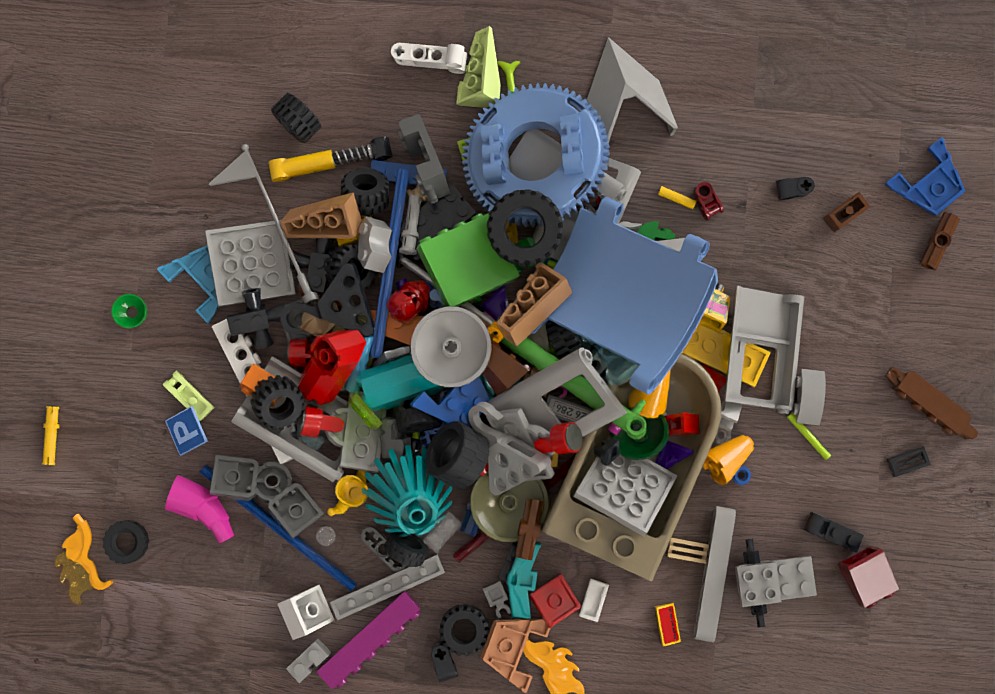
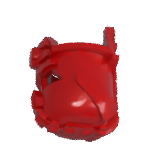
M408 281L404 283L401 289L388 299L387 309L391 313V318L397 319L401 323H407L420 312L425 311L429 305L430 287L424 281Z

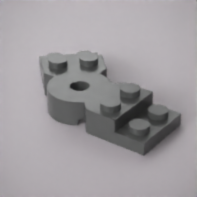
M215 456L210 495L230 497V499L250 501L257 496L261 501L269 503V513L292 539L324 515L300 484H292L291 474L283 464L267 462L259 466L255 459ZM269 479H275L277 484L269 486L266 482Z

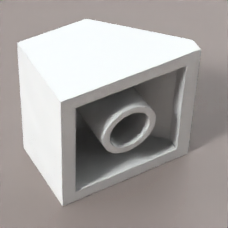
M320 585L278 603V607L293 640L306 636L334 621Z

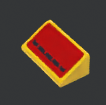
M674 603L654 606L661 645L664 647L681 642Z

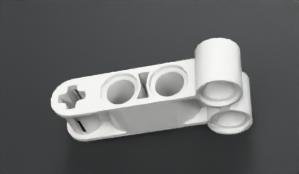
M396 43L391 48L392 56L400 65L448 69L449 72L456 74L465 73L467 53L464 52V47L461 45L449 44L448 47ZM418 53H424L421 58H415ZM436 55H442L441 59L434 60Z

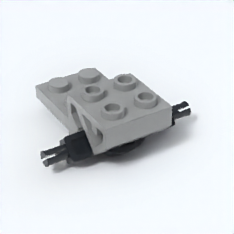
M753 538L745 539L747 551L743 552L745 564L735 566L740 606H751V613L756 615L758 628L766 627L764 621V614H767L766 604L779 603L785 599L817 596L811 556L760 561L759 551L754 550Z

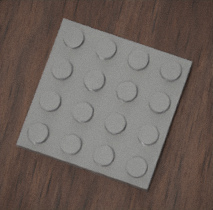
M275 221L205 231L218 307L246 303L242 292L251 288H261V300L296 294L288 250Z
M620 455L606 466L601 463V458L597 456L574 497L645 537L677 475L649 459L630 460Z

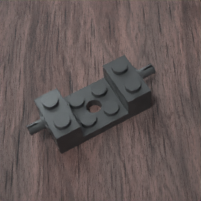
M417 114L407 119H400L398 121L400 130H397L404 151H409L411 158L422 154L426 161L416 166L418 174H415L421 194L422 196L426 195L429 202L436 203L438 198L449 195L450 190L420 114Z

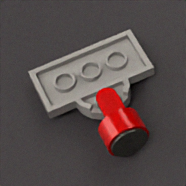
M349 392L347 408L335 410L330 416L323 415L322 409L305 406V410H301L303 415L298 418L297 432L302 436L317 438L320 430L325 431L328 440L334 445L341 447L338 467L372 473L378 472L379 469L374 460L376 458L380 460V434L384 432V430L380 429V418L386 417L385 408L373 411L369 409L368 405L365 406L362 394L364 392Z
M522 408L498 411L504 415L498 421L487 416L493 429L511 435L549 456V458L554 452L557 454L576 453L582 445L581 430L574 422L555 424L551 431L548 432L541 426L529 424ZM549 465L539 474L526 481L550 479L555 473L551 465Z

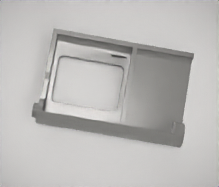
M736 286L725 402L777 409V413L789 414V411H793L804 296L793 294L781 295ZM746 343L775 348L770 400L744 397L740 394Z

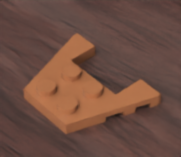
M543 618L494 620L480 658L521 691L527 693L533 676L516 670L530 632L548 637L551 628H548Z

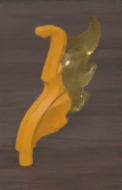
M77 514L73 517V520L78 525L77 530L64 541L62 548H66V551L57 556L55 567H59L60 563H63V570L60 576L61 583H64L66 578L69 579V597L73 603L82 605L80 596L84 591L93 588L103 590L112 585L113 581H100L94 561L88 558L92 542L91 529L87 520L84 521L80 514Z

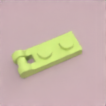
M176 370L172 374L173 377L169 381L166 380L163 386L186 408L193 406L199 421H202L215 407ZM180 382L182 385L176 389L174 386Z

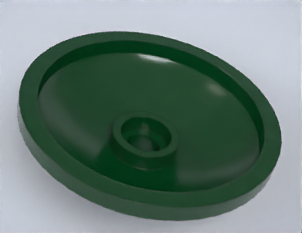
M660 414L658 418L643 417L646 421V434L643 436L645 437L643 440L630 438L624 430H621L617 435L610 432V439L615 438L619 440V454L630 460H645L658 454L666 445L669 437V426L664 415ZM638 423L631 426L633 431H639L642 428Z

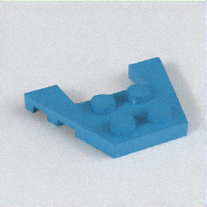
M206 245L189 253V255L175 259L165 266L158 267L157 270L168 282L176 278L184 269L210 296L195 310L209 324L219 307L208 246Z

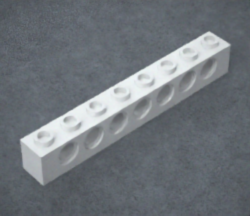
M227 319L213 325L212 328L241 383L252 364L254 363L260 367L259 364L262 362L259 355L253 353L251 349L253 343L248 335L245 336L244 333L239 334L237 342H230L231 334ZM242 350L247 352L244 360H240L238 357L239 352ZM293 426L292 430L290 431V435L296 439L293 433L296 431V429ZM272 446L280 464L293 459Z

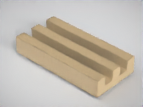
M671 538L667 557L706 564L709 544ZM673 543L703 547V551L673 546ZM672 550L702 555V559L673 554Z

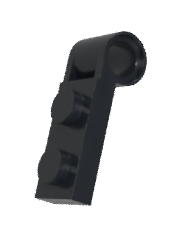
M810 512L803 529L857 553L864 537L861 533L813 512Z

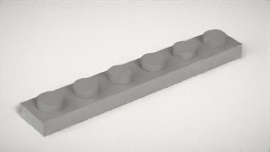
M437 554L425 559L422 566L407 567L404 570L335 599L330 604L337 620H340L445 573V570Z

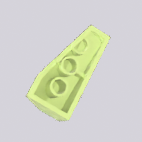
M488 26L475 33L469 52L471 58L469 64L465 67L466 74L463 82L460 81L458 86L456 104L459 106L486 108L489 107V102L493 105L496 103L495 97L497 99L500 98L501 85L492 28Z

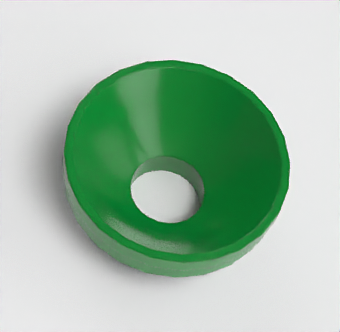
M124 294L114 301L111 313L116 324L123 328L131 329L140 326L145 321L148 310L142 298L135 294ZM130 307H135L138 311L137 316L134 318H130L127 315Z

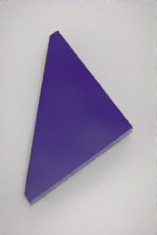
M506 285L500 287L481 307L495 321L499 316H502L508 307V299H506L505 292Z
M667 441L655 463L665 469H669L692 455L694 451Z

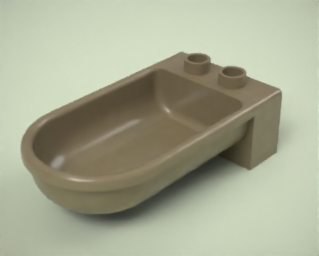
M683 354L679 356L670 369L667 408L665 412L667 415L682 412L699 414L700 434L668 437V441L689 448L694 452L667 469L676 474L677 478L645 537L574 497L597 457L594 454V447L596 445L602 447L601 441L603 439L607 440L610 437V431L607 429L610 423L583 437L582 445L579 451L576 452L559 493L554 494L540 530L652 581L720 425V396L709 373L695 360ZM629 360L614 372L607 383V386L618 401L626 408H630L628 398L634 389L630 385V378L639 367V365ZM659 453L649 458V460L655 463Z

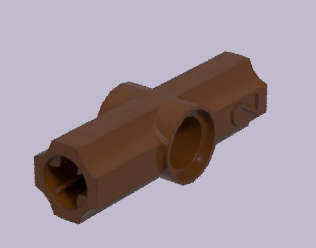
M947 212L943 213L933 236L929 238V245L920 262L923 267L934 271L937 270L946 248L951 244L952 235L959 223L960 218L957 215ZM937 237L942 239V246L937 243Z
M526 498L523 517L518 527L519 538L515 552L516 558L533 559L535 543L538 540L541 529L540 517L543 501Z

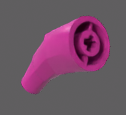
M177 475L170 489L165 510L195 521L200 520L208 530L212 531L218 543L233 537L234 533L229 523V516L219 501L218 496L210 495L209 489Z

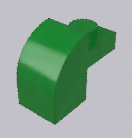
M656 221L645 223L637 231V233L656 241L675 239L676 235L666 228L658 230L659 222Z

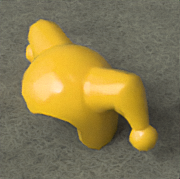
M358 470L355 476L346 475L337 482L335 493L339 501L334 508L328 509L327 513L329 516L343 514L349 507H358L367 500L368 496L362 493V488L368 490L367 478L365 477L366 471Z

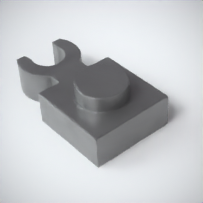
M501 581L483 588L490 607L496 605V615L498 618H501L499 611L502 608H505L508 614L511 613L510 607L503 602L508 600Z

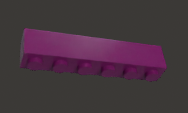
M406 590L403 591L317 670V674L331 689L336 686L340 688L347 681L345 677L350 673L354 675L362 668L360 664L365 659L367 661L371 660L377 654L375 650L379 646L384 648L391 641L389 637L392 634L396 633L398 635L405 628L404 623L409 619L412 622L420 615L418 611L421 606Z

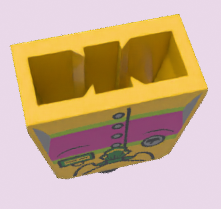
M717 283L699 322L717 331H721L727 322L730 297L722 293L724 286Z

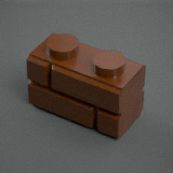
M858 192L823 217V219L835 233L870 208L861 193Z

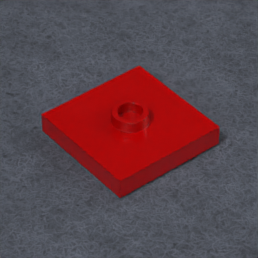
M562 574L557 575L528 594L548 628H552L582 607Z

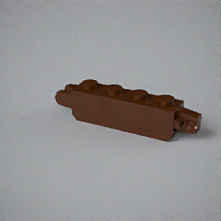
M891 367L885 374V377L893 385L892 389L896 391L895 394L902 400H908L911 403L910 406L916 411H922L926 414V418L930 422L939 424L944 433L949 436L960 435L965 439L977 437V430L969 424L971 421L970 414L915 371L904 373L895 367Z

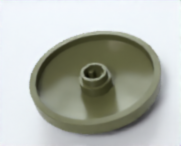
M488 470L485 475L477 479L470 495L471 514L478 528L490 538L502 542H516L519 538L518 527L523 517L526 498L543 501L540 517L542 525L548 511L547 491L541 480L524 481L499 495H493L490 491Z

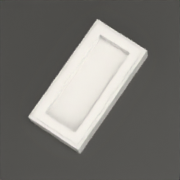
M590 578L579 613L580 617L598 622L609 584Z

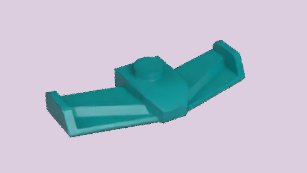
M539 541L535 543L533 559L516 558L512 569L507 574L506 583L509 589L512 618L531 619L528 590L535 591L537 570L531 568L541 548V542Z

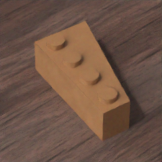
M349 193L290 209L280 222L286 238H355L359 232L358 229L362 220L354 193Z
M541 262L536 265L537 270L534 274H530L527 278L528 283L523 290L520 289L516 294L517 298L514 303L509 304L497 322L503 337L515 346H518L572 294L567 279Z

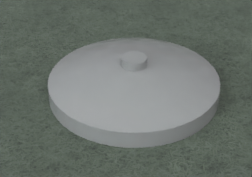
M443 307L430 312L418 323L411 339V355L416 368L427 380L443 387H460L471 383L483 373L491 357V338L485 324L474 313L460 307Z

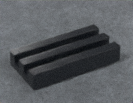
M919 447L887 458L893 477L931 465L925 447ZM922 452L920 456L894 464L896 460ZM921 459H924L925 461L923 463L900 471L896 470V468L919 461Z

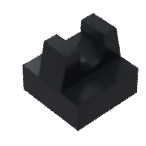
M611 438L609 441L603 439L601 441L602 447L597 445L594 447V454L601 458V463L606 466L620 456L619 440Z

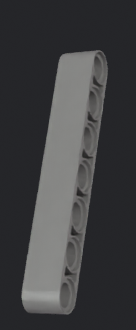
M719 506L714 508L708 542L709 549L706 557L707 561L704 566L694 627V639L714 643L716 638L735 523V509Z

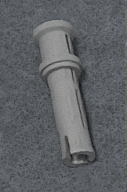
M409 195L406 226L401 234L403 241L399 252L406 255H416L417 253L415 246L416 239L419 238L417 224L421 197L418 195Z

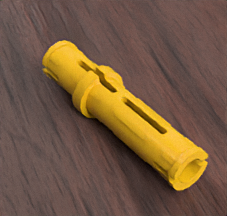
M46 406V423L43 424L45 435L42 464L47 465L49 459V465H55L59 407H53L52 413V406Z

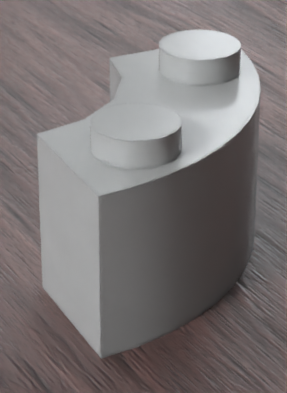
M365 216L363 223L360 224L358 229V259L365 269L384 273L392 257L389 252V239L392 230L384 221Z
M801 369L800 376L796 377L795 387L798 390L797 401L793 405V415L796 416V423L820 425L825 401V371Z

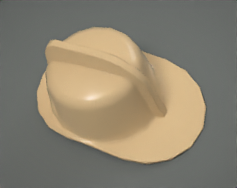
M334 302V309L339 311L337 304ZM304 312L300 328L317 337L326 334L335 324Z

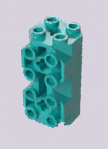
M412 355L361 371L360 375L356 376L359 386L363 387V402L365 406L368 405L369 409L373 411L383 408L389 410L401 406L404 401L417 397L421 391L431 396L445 388L427 380L416 368Z

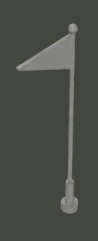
M243 144L241 149L244 152L215 177L209 185L213 186L251 178L257 179L298 273L297 278L304 292L302 300L304 304L314 305L319 301V297L316 292L311 291L305 275L300 271L248 151L249 146Z

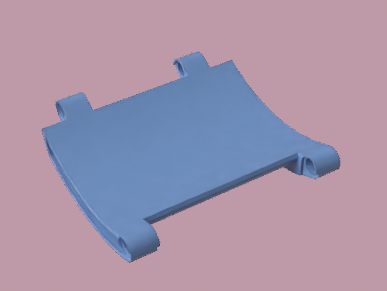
M605 197L600 202L597 215L580 208L568 243L553 269L567 279L572 294L531 334L536 333L544 323L551 320L639 365L630 378V385L649 395L670 371L696 330L717 285V269L701 262L709 250L710 243L708 241L688 234L683 241L680 252L617 224V220L623 212L624 204Z

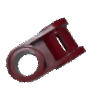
M702 182L695 187L693 196L705 220H709L711 216L719 212H724V207L710 183ZM699 188H705L707 196L700 195Z

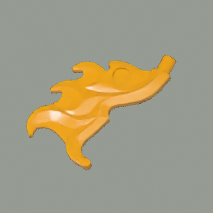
M527 638L523 652L531 662L543 668L544 674L542 677L550 694H567L571 692L584 694L582 683L572 675V671L576 670L579 672V668L565 658L566 654L573 655L569 649L560 647L553 650L554 643L542 641L534 643L530 642Z

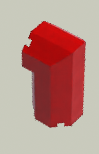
M358 330L335 331L315 338L310 347L311 352H314L302 372L299 379L300 382L298 383V389L306 400L311 401L314 399L317 401L316 404L319 405L334 401L358 364L366 345V340Z

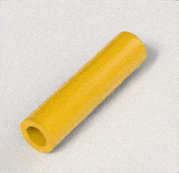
M661 186L658 193L659 196L690 209H693L696 204V200Z

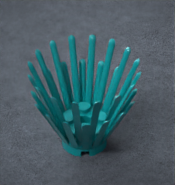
M405 446L407 461L405 456L400 457L402 469L394 450L389 449L388 453L397 476L389 462L385 463V468L378 458L374 460V463L391 489L378 474L372 476L369 472L365 473V477L389 501L370 488L368 490L362 488L363 494L388 511L371 504H365L368 510L392 519L388 520L379 517L373 519L376 523L389 525V528L385 529L386 532H404L399 535L401 537L416 533L415 536L423 535L433 530L435 524L446 517V515L437 518L451 506L452 500L445 501L453 487L449 485L439 499L445 483L439 480L434 492L437 479L429 475L427 482L426 448H422V457L416 456L417 479L411 446Z

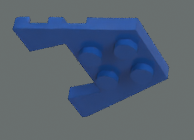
M943 137L927 148L939 165L914 186H911L900 172L884 184L933 216L939 214L965 192L957 169L954 168L951 161L950 152L945 147Z
M478 377L464 386L452 387L438 404L424 391H421L410 405L448 424L452 421H459L470 427L469 410L480 402L488 403L490 398Z

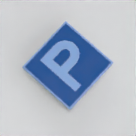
M193 406L165 421L180 456L208 442Z

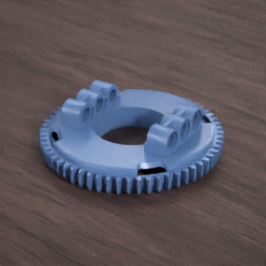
M537 83L536 88L529 84V89L522 85L521 91L515 87V93L507 90L508 96L505 97L504 94H501V100L495 97L496 103L494 105L489 102L490 108H483L484 115L478 113L480 120L474 119L473 121L476 126H470L473 133L467 132L470 139H465V143L469 146L463 147L467 153L462 154L467 160L462 161V163L466 166L463 168V171L467 173L464 176L466 180H469L467 184L471 187L470 191L474 193L473 196L478 199L479 204L483 205L484 209L488 210L489 213L496 202L490 196L486 197L485 193H490L497 200H500L505 194L515 190L530 189L538 191L552 200L561 214L562 221H564L563 215L567 214L571 217L570 211L573 210L577 213V206L584 208L582 202L586 201L589 203L588 196L594 197L592 190L599 191L596 184H602V179L599 177H605V172L602 170H608L605 163H609V159L606 156L610 155L609 150H607L610 146L607 142L609 139L606 135L607 131L604 128V123L601 121L600 115H597L596 109L593 110L592 104H588L586 99L582 100L580 94L576 96L575 91L569 94L568 88L562 92L560 85L557 90H555L554 84L548 88L546 83H544L543 88ZM532 129H547L555 132L561 137L562 163L553 174L541 180L526 181L510 173L508 150L519 135ZM584 181H589L590 185L586 184L584 186V188L576 195V197L578 198L576 200L574 197V192L582 185ZM530 209L518 210L508 219L510 224L515 220L518 226L522 221L525 227L528 222H530L532 227H534L535 222H538L541 227L543 222L539 214Z

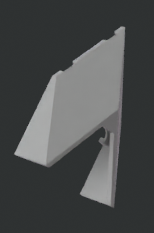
M608 37L587 97L588 104H592L593 110L596 109L597 115H600L604 128H606L608 139L610 140L623 100L637 97L666 122L670 136L674 135L678 127L659 80Z

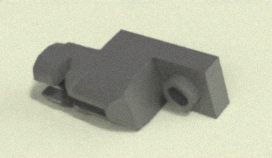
M396 417L380 418V429L385 431V433L380 434L382 458L391 459L388 450L393 449L402 469L400 457L405 456L407 461L405 446H411V437L400 436L402 432L398 431Z

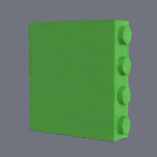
M482 213L472 217V221L468 223L462 221L456 224L455 228L450 231L444 229L438 232V236L432 239L428 236L419 241L420 244L416 249L445 307H459L515 281L520 276L515 265L497 255L491 246L487 236L489 213L484 216Z

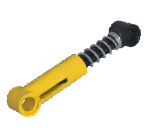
M378 137L370 141L371 144H367L365 147L363 145L360 148L355 146V149L348 148L345 151L342 149L341 152L335 151V153H332V150L288 159H273L268 162L271 179L273 182H281L290 179V177L333 169L339 163L343 165L344 162H356L358 159L362 161L363 158H374L377 161L393 157L389 137Z

